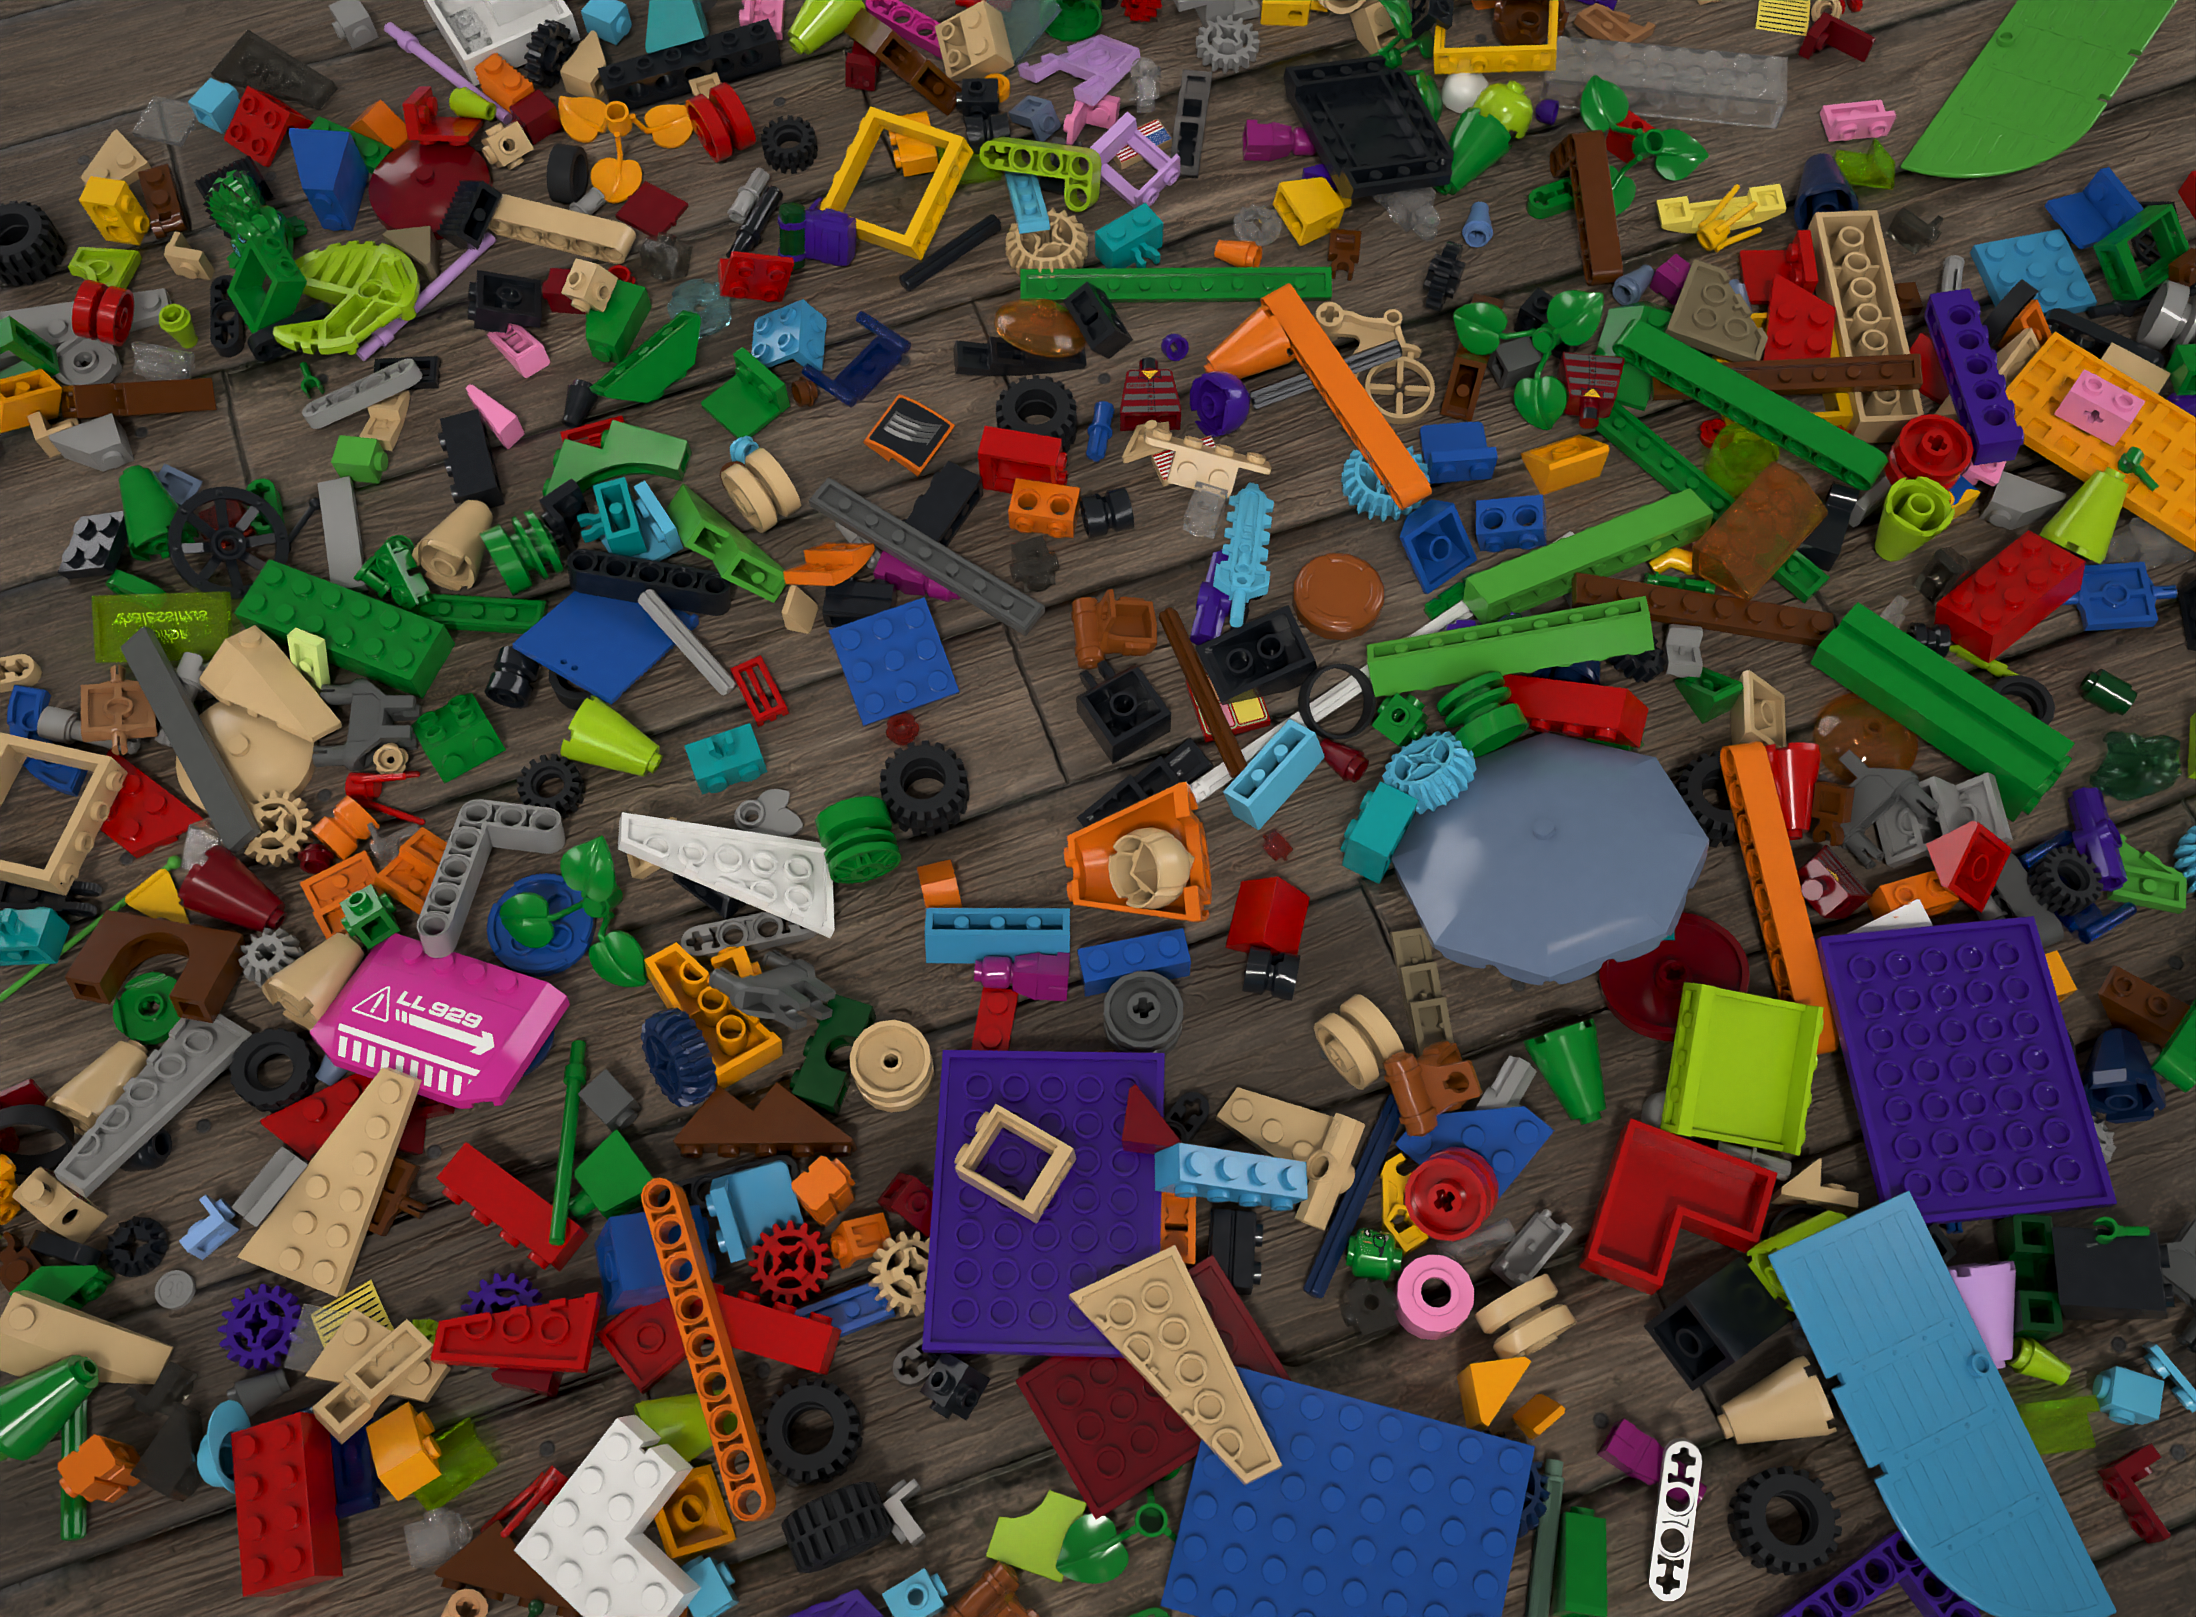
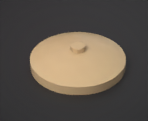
M219 701L199 715L245 802L248 801L255 805L258 803L257 794L261 793L270 798L271 790L278 791L282 796L286 791L290 792L296 799L310 782L316 768L313 764L312 756L313 754H318L313 751V748L318 745V740L310 742L278 728L277 722L262 715L258 718L253 717L247 713L246 708L234 703L228 706ZM176 756V773L182 790L199 809L207 813L178 756Z

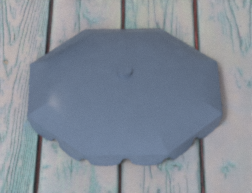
M1544 732L1476 758L1475 765L1477 770L1473 773L1475 779L1467 783L1468 790L1460 791L1458 793L1459 799H1451L1447 802V806L1440 805L1434 812L1430 809H1427L1421 815L1416 812L1391 858L1399 882L1409 902L1413 904L1419 922L1431 946L1439 950L1444 957L1456 963L1474 968H1485L1486 965H1493L1501 974L1528 984L1543 985L1545 981H1556L1558 984H1566L1595 973L1608 959L1624 962L1647 954L1659 947L1660 942L1664 938L1672 935L1682 915L1687 892L1694 887L1703 869L1707 857L1709 838L1656 757Z

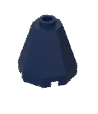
M2113 1028L2105 1031L2096 1039L2081 1075L2091 1115L2096 1118V1112L2106 1114V1121L2115 1124L2148 1121L2154 1117V1109L2156 1107L2160 1111L2166 1107L2165 1092L2155 1072L2150 1068L2152 1065L2135 1033L2123 1028Z

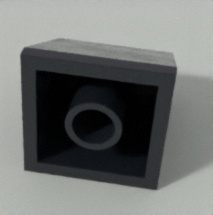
M2052 1227L2059 1303L2066 1320L2168 1319L2167 1307H2175L2172 1283H2164L2162 1268H2170L2168 1246L2167 1244H2159L2157 1233L2150 1232L2149 1236L2116 1237L2108 1244H2100L2095 1238L2099 1235L2110 1236L2109 1230Z
M1740 1256L1685 1294L1645 1324L1644 1327L1690 1389L1694 1391L1746 1355L1791 1320Z

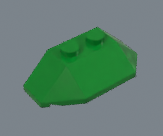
M1641 301L1609 309L1595 355L1618 357L1613 352L1612 346L1631 319L1642 320L1665 333L1674 308ZM1624 361L1615 400L1623 406L1645 411L1652 391L1651 375Z
M681 311L673 320L664 325L594 383L590 390L606 398L643 403L659 399L664 394V389L673 382L683 379L687 375V370L695 364L701 325L700 316L697 313Z

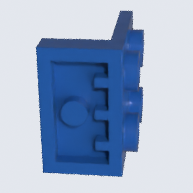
M2109 167L2100 169L2082 192L2048 200L2044 205L2051 214L2052 219L2061 226L2069 236L2070 241L2079 249L2094 246L2144 209Z

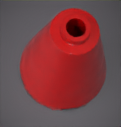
M1804 742L1788 743V747L1776 748V744L1766 745L1765 749L1789 841L1803 839V833L1810 831L1815 782L1818 780L1822 754L1818 744Z

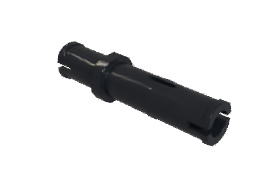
M776 186L765 187L763 194L747 221L736 231L737 238L726 253L728 259L733 251L750 253L752 247L758 245L761 240L760 234L779 201L783 198L779 188Z

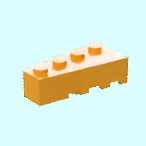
M677 942L644 959L647 977L667 1009L679 1008L681 1011H685L690 1019L695 1020L696 1027L702 1030V1036L708 1042L709 1051L713 1054L712 1061L716 1066V1088L720 1086L725 1089L783 1056L782 1040L773 1031L770 1032L760 1023L758 1017L747 1015L731 1005L729 997L710 987L709 972Z

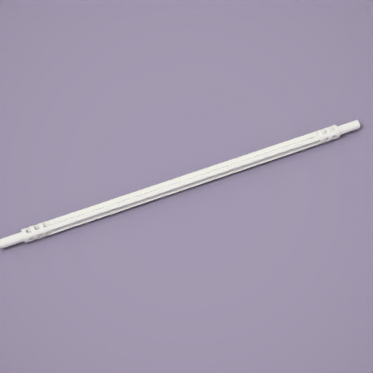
M1569 531L1559 539L1567 538L1574 535V533ZM1461 600L1408 637L1445 631L1447 624L1455 623L1456 619L1468 620L1475 615ZM1367 664L1359 670H1361L1371 682V677ZM1352 675L1310 703V710L1316 723L1362 693L1359 683ZM1299 711L1241 749L1247 765L1289 719L1307 728ZM1222 762L1189 786L1198 804L1234 780V778L1230 777L1224 762Z

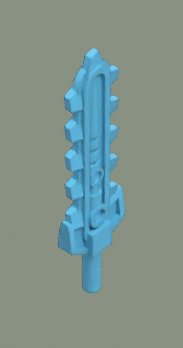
M1251 482L1248 483L1245 489L1240 490L1237 496L1229 497V505L1234 506L1235 511L1227 512L1226 521L1232 522L1233 526L1232 528H1225L1224 537L1231 539L1230 544H1223L1222 554L1228 555V561H1221L1220 564L1216 563L1213 587L1228 595L1229 600H1232L1229 623L1233 627H1241L1243 625L1245 603H1248L1251 598L1266 595L1270 580V571H1266V566L1260 564V562L1267 561L1268 549L1263 548L1262 545H1269L1270 533L1264 531V529L1271 528L1272 517L1266 515V513L1273 512L1274 501L1267 498L1264 492L1259 489L1258 484Z

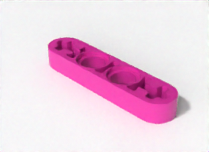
M866 0L867 12L886 24L902 38L942 59L935 26L940 24L939 22L899 0ZM901 16L909 18L905 23L895 21V19ZM923 29H929L933 31L930 35L922 36L918 34V32Z

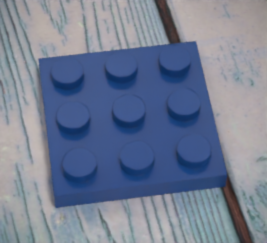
M925 597L829 630V635L863 727L959 694L958 686Z

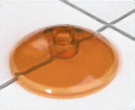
M1023 298L1010 301L996 311L994 318L996 331L1008 343L1023 351L1046 357H1067L1079 353L1085 347L1086 340L1070 312L1059 303L1043 298Z
M1855 693L1845 694L1830 701L1821 710L1814 723L1813 743L1818 744L1820 747L1822 764L1837 778L1849 784L1853 783L1857 777L1839 760L1849 749L1869 768L1909 771L1916 760L1918 753L1917 735ZM1868 726L1874 728L1878 733L1870 731Z

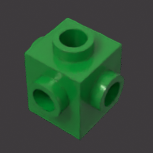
M1396 693L1393 698L1389 696L1382 702L1377 711L1380 715L1371 726L1399 747H1406L1412 739L1417 741L1424 734L1428 727L1426 721L1429 717L1422 712L1425 705L1414 696L1408 694L1406 698H1403Z
M372 884L352 893L347 899L339 903L345 914V917L341 919L343 926L351 937L357 935L368 949L400 931L392 914L397 910L395 904L386 892L380 895Z

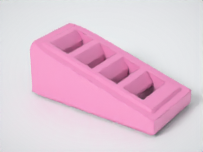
M508 323L506 333L489 332L487 334L489 340L525 378L532 376L550 364V359L543 345L522 326Z
M469 384L466 390L474 408L479 410L481 417L502 445L510 449L524 435V430L517 415L474 385Z

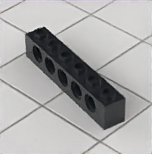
M765 19L702 39L600 67L598 72L608 102L620 101L628 107V110H632L692 92L688 80L717 72L720 82L723 83L782 66L777 38L769 19Z

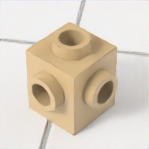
M518 121L512 122L503 127L501 122L485 131L488 137L481 140L484 145L482 148L484 156L491 165L495 163L497 168L507 166L510 170L524 162L522 156L534 149ZM503 142L507 145V150L504 149Z
M576 258L561 293L571 299V305L580 311L589 313L590 309L604 313L618 278L599 264Z

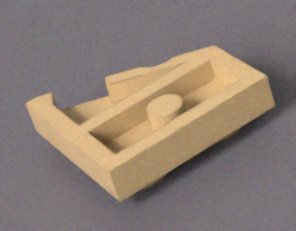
M116 129L111 133L80 178L85 185L90 176L126 181L129 186L139 179L138 172L150 169L151 166Z

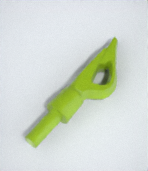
M1950 645V652L1955 653L1956 656L1972 665L1986 669L1989 673L2000 679L2002 676L2018 675L2007 669L2008 665L1994 659L1987 663L1959 645Z

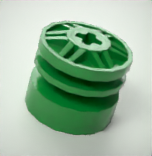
M1040 0L1041 23L1044 31L1052 38L1060 41L1076 42L1092 36L1101 26L1103 18L1101 0Z
M531 508L523 512L529 524L528 527L523 529L516 516L511 518L515 533L510 536L500 524L479 533L513 596L533 587L529 571L533 569L544 580L549 579L543 566L545 563L549 562L557 575L564 572L558 546L545 523L534 514Z
M1491 672L1466 681L1445 695L1436 705L1440 715L1447 716L1444 720L1447 728L1463 726L1454 735L1455 740L1461 741L1463 749H1466L1468 752L1472 750L1474 758L1486 755L1508 744L1529 727L1518 704L1512 703L1501 706L1512 695L1509 687H1503L1505 680L1501 672Z
M863 796L842 800L828 806L815 819L821 846L826 849L824 856L826 864H828L831 880L843 884L866 882L889 873L901 862V854L897 846L895 834L890 831L892 824L885 801L882 799Z

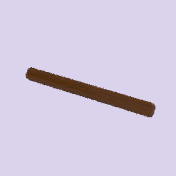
M1171 607L1166 608L1165 611L1159 613L1161 625L1230 777L1235 779L1247 766L1245 758L1178 612Z

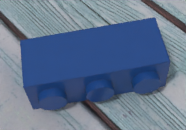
M1183 928L1077 949L1078 967L1085 997L1108 992L1110 987L1122 976L1136 971L1154 972L1166 977L1168 980L1190 976L1191 959Z

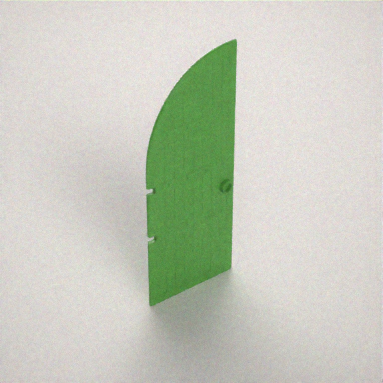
M2018 0L1903 161L1900 168L1936 177L1982 178L2024 170L2059 155L2080 140L2091 129L2107 106L2106 102L2098 99L2101 98L2108 101L2112 99L2138 60L2137 57L2129 54L2140 56L2178 0Z

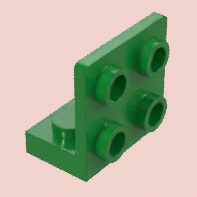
M741 347L733 353L736 375L701 402L702 408L736 439L744 436L753 437L790 407L785 383L744 347Z

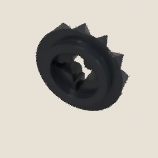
M133 1216L131 1220L118 1222L119 1227L114 1233L107 1235L109 1242L107 1249L103 1250L109 1262L107 1265L116 1273L125 1277H139L154 1270L160 1264L167 1251L168 1238L165 1229L160 1223L149 1217ZM134 1237L142 1242H147V1244H143V1246L136 1249L135 1255L128 1250H123L127 1245L133 1244Z

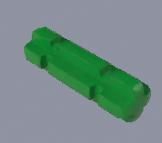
M1474 573L1463 578V582H1457L1439 594L1438 599L1433 598L1425 604L1424 613L1430 620L1435 619L1444 611H1447L1463 600L1466 578Z

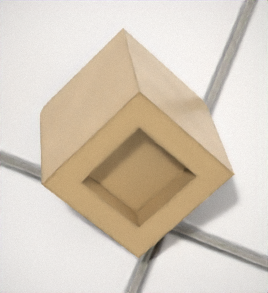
M40 411L27 416L36 442L50 458L61 453L50 441L48 435L80 424L77 418H69L50 425Z

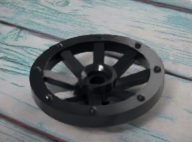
M214 487L194 494L178 508L168 529V553L177 573L192 588L216 599L241 600L253 583L243 586L237 559L259 572L266 563L246 552V548L275 544L273 561L286 565L288 559L289 539L281 517L263 498L241 488ZM226 500L236 501L249 506V509L234 528L229 527ZM214 501L218 530H214L193 511L206 503ZM259 513L270 526L272 533L245 538L243 535L244 531ZM185 521L210 541L181 544L182 529ZM221 542H230L232 545V550H224L221 546ZM211 553L213 556L199 574L191 568L184 554ZM221 562H225L232 587L220 586L207 581Z

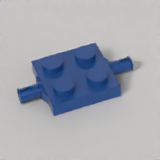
M2145 562L2085 565L2081 589L2062 605L2077 606V609L2080 611L2084 631L2154 627L2158 622L2155 608L2156 599H2175L2177 589L2174 584L2154 586L2148 577Z

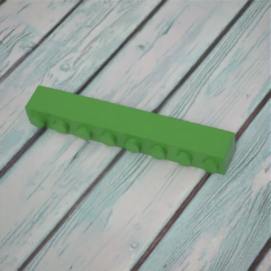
M1691 488L1671 494L1662 500L1649 505H1643L1637 510L1622 516H1616L1612 520L1589 527L1567 538H1561L1540 549H1534L1525 555L1504 561L1500 565L1485 571L1474 573L1466 578L1463 602L1482 624L1498 622L1499 619L1510 615L1511 612L1521 613L1572 592V578L1577 572L1609 577L1658 557L1672 548H1680L1707 537L1714 512Z
M1646 596L1368 644L1367 664L1374 695L1379 697L1384 695L1394 696L1396 693L1400 694L1414 690L1427 691L1437 686L1449 684L1461 685L1466 681L1491 672H1501L1502 676L1520 672L1532 673L1543 668L1555 666L1568 667L1574 663L1590 660L1603 661L1614 656L1638 655L1645 651L1655 650L1647 599Z

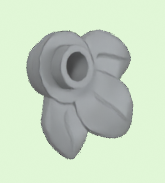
M770 789L764 791L757 800L742 802L734 814L735 823L742 831L789 838L796 835L803 828L801 819L794 812L785 808L789 802L790 793L782 789ZM752 814L758 815L757 820L753 822L746 821L748 816Z

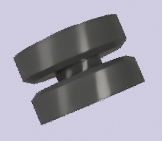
M1136 971L1122 976L1110 987L1104 999V1033L1109 1045L1118 1052L1165 1053V1056L1176 1047L1182 1034L1183 1001L1178 989L1166 977L1154 972Z

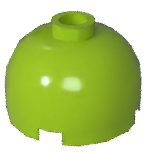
M1510 80L1508 84L1500 82L1490 84L1481 91L1472 106L1481 109L1480 115L1485 118L1489 114L1493 115L1505 126L1508 132L1510 129L1518 132L1515 138L1524 137L1533 118L1531 99L1524 94L1526 88L1513 80Z

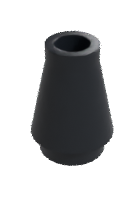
M575 379L572 385H568L564 416L561 421L565 426L573 429L582 425L598 400L597 394L590 390L593 384L581 379Z

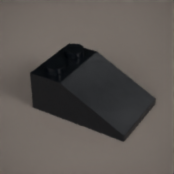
M1289 605L1196 646V650L1222 705L1292 690L1302 685L1306 677L1317 669L1313 654Z

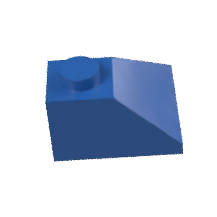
M1431 499L1406 517L1400 534V540L1424 594H1429L1478 560L1454 503Z

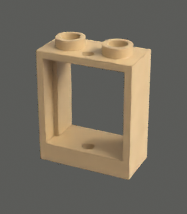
M995 1104L990 1113L986 1111L980 1117L975 1128L977 1134L970 1145L965 1143L959 1150L955 1158V1164H957L955 1170L961 1180L1037 1224L1077 1159L1074 1148ZM1002 1128L1009 1130L1052 1155L1024 1200L975 1172Z

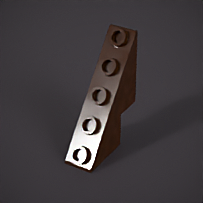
M861 8L844 32L948 117L956 106V92H962V89L928 58L910 46L894 30Z
M1474 293L1471 303L1485 302L1502 309L1505 300ZM1460 341L1440 414L1450 416L1456 420L1472 421L1490 354H1473Z
M212 378L61 386L60 403L63 418L102 417L111 413L114 416L216 410Z
M2114 965L2098 992V996L2113 1028L2126 1029L2129 1032L2135 1033L2139 1040L2159 1044L2162 1049L2190 1008L2188 1004Z
M777 1082L753 1111L718 1086L673 1140L674 1144L681 1151V1157L693 1159L703 1157V1153H718L717 1155L722 1158L740 1157V1153H755L757 1157L768 1158L777 1155V1152H792L793 1156L801 1158L813 1157L814 1152H829V1155L833 1157H849L851 1152L857 1150L851 1137Z
M500 1520L494 1522L434 1571L437 1577L443 1578L441 1587L458 1591L466 1589L467 1584L481 1587L480 1593L485 1598L503 1602L505 1594L519 1597L517 1605L528 1608L531 1600L538 1598L543 1603L558 1606L556 1611L558 1616H581L571 1604L514 1551L521 1542L514 1531L506 1538L500 1536L501 1531L508 1525V1523Z

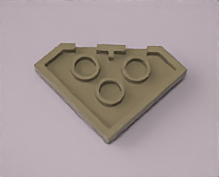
M1694 259L1665 333L1690 347L1734 362L1760 361L1768 336L1763 328H1758L1752 320V311L1741 294H1736L1730 286V277L1727 272L1720 267Z

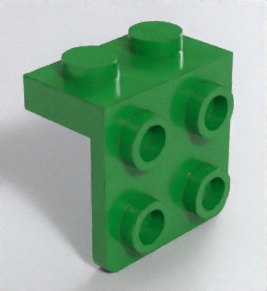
M473 693L453 697L447 705L436 711L422 714L412 724L413 731L424 752L444 784L506 750Z

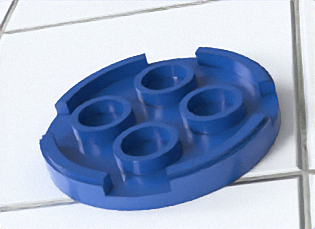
M535 874L514 882V886L506 891L497 903L493 904L488 916L487 936L493 952L510 970L530 977L551 976L570 968L586 953L595 934L596 918L587 915L584 908L556 921H551L555 931L554 937L546 946L541 948H529L516 941L502 924L499 913L503 903L518 893L531 892L544 897L549 906V914H555L584 899L581 896V891L571 889L565 883L563 876L556 874Z

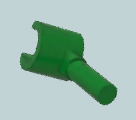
M301 362L300 368L304 376L301 382V389L307 398L311 399L309 391L313 387H318L321 394H324L325 390L316 377L312 376L307 362Z
M2130 447L2127 453H2123L2118 461L2119 470L2128 474L2134 473L2153 492L2159 485L2140 465L2144 458L2143 451L2137 447Z
M2105 1216L2098 1218L2092 1224L2093 1226L2104 1225L2110 1231V1236L2099 1235L2095 1238L2100 1244H2108L2116 1237L2149 1236L2150 1234L2147 1226L2118 1225L2114 1219Z

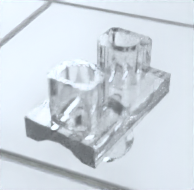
M1147 57L1137 58L1130 68L1129 101L1136 100L1137 113L1155 112L1154 99L1159 98L1161 67H1156L1155 63Z
M140 341L131 343L135 356L133 374L144 376L147 380L157 381L158 379H191L190 372L195 370V355L193 352Z

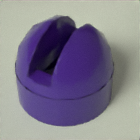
M1543 99L1540 101L1535 109V116L1538 121L1553 125L1558 115L1559 101L1553 99Z
M1171 333L1163 338L1161 349L1163 354L1170 360L1179 361L1186 356L1189 344L1181 335ZM1171 344H1173L1174 347L1177 349V350H1175L1174 352L1172 351V349H1171V347H1170Z

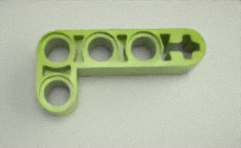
M1010 137L994 138L984 143L980 148V160L987 168L1065 179L1064 200L1067 207L1072 211L1082 212L1098 201L1102 163L1099 153L1094 149ZM1023 149L1030 154V164H1027L1022 159L1021 153ZM1007 152H1009V155H1004V156H1002V157L999 158V154H998V153H1007ZM1051 153L1058 156L1060 160L1059 168L1052 165L1050 161ZM1080 157L1088 161V172L1081 169L1079 165ZM1078 188L1086 193V203L1078 199Z

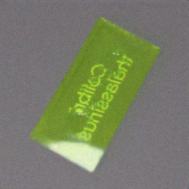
M230 592L91 596L95 663L127 662L120 647L143 626L153 629L169 661L181 660L184 652L200 655L203 660L212 659L224 640L233 636Z

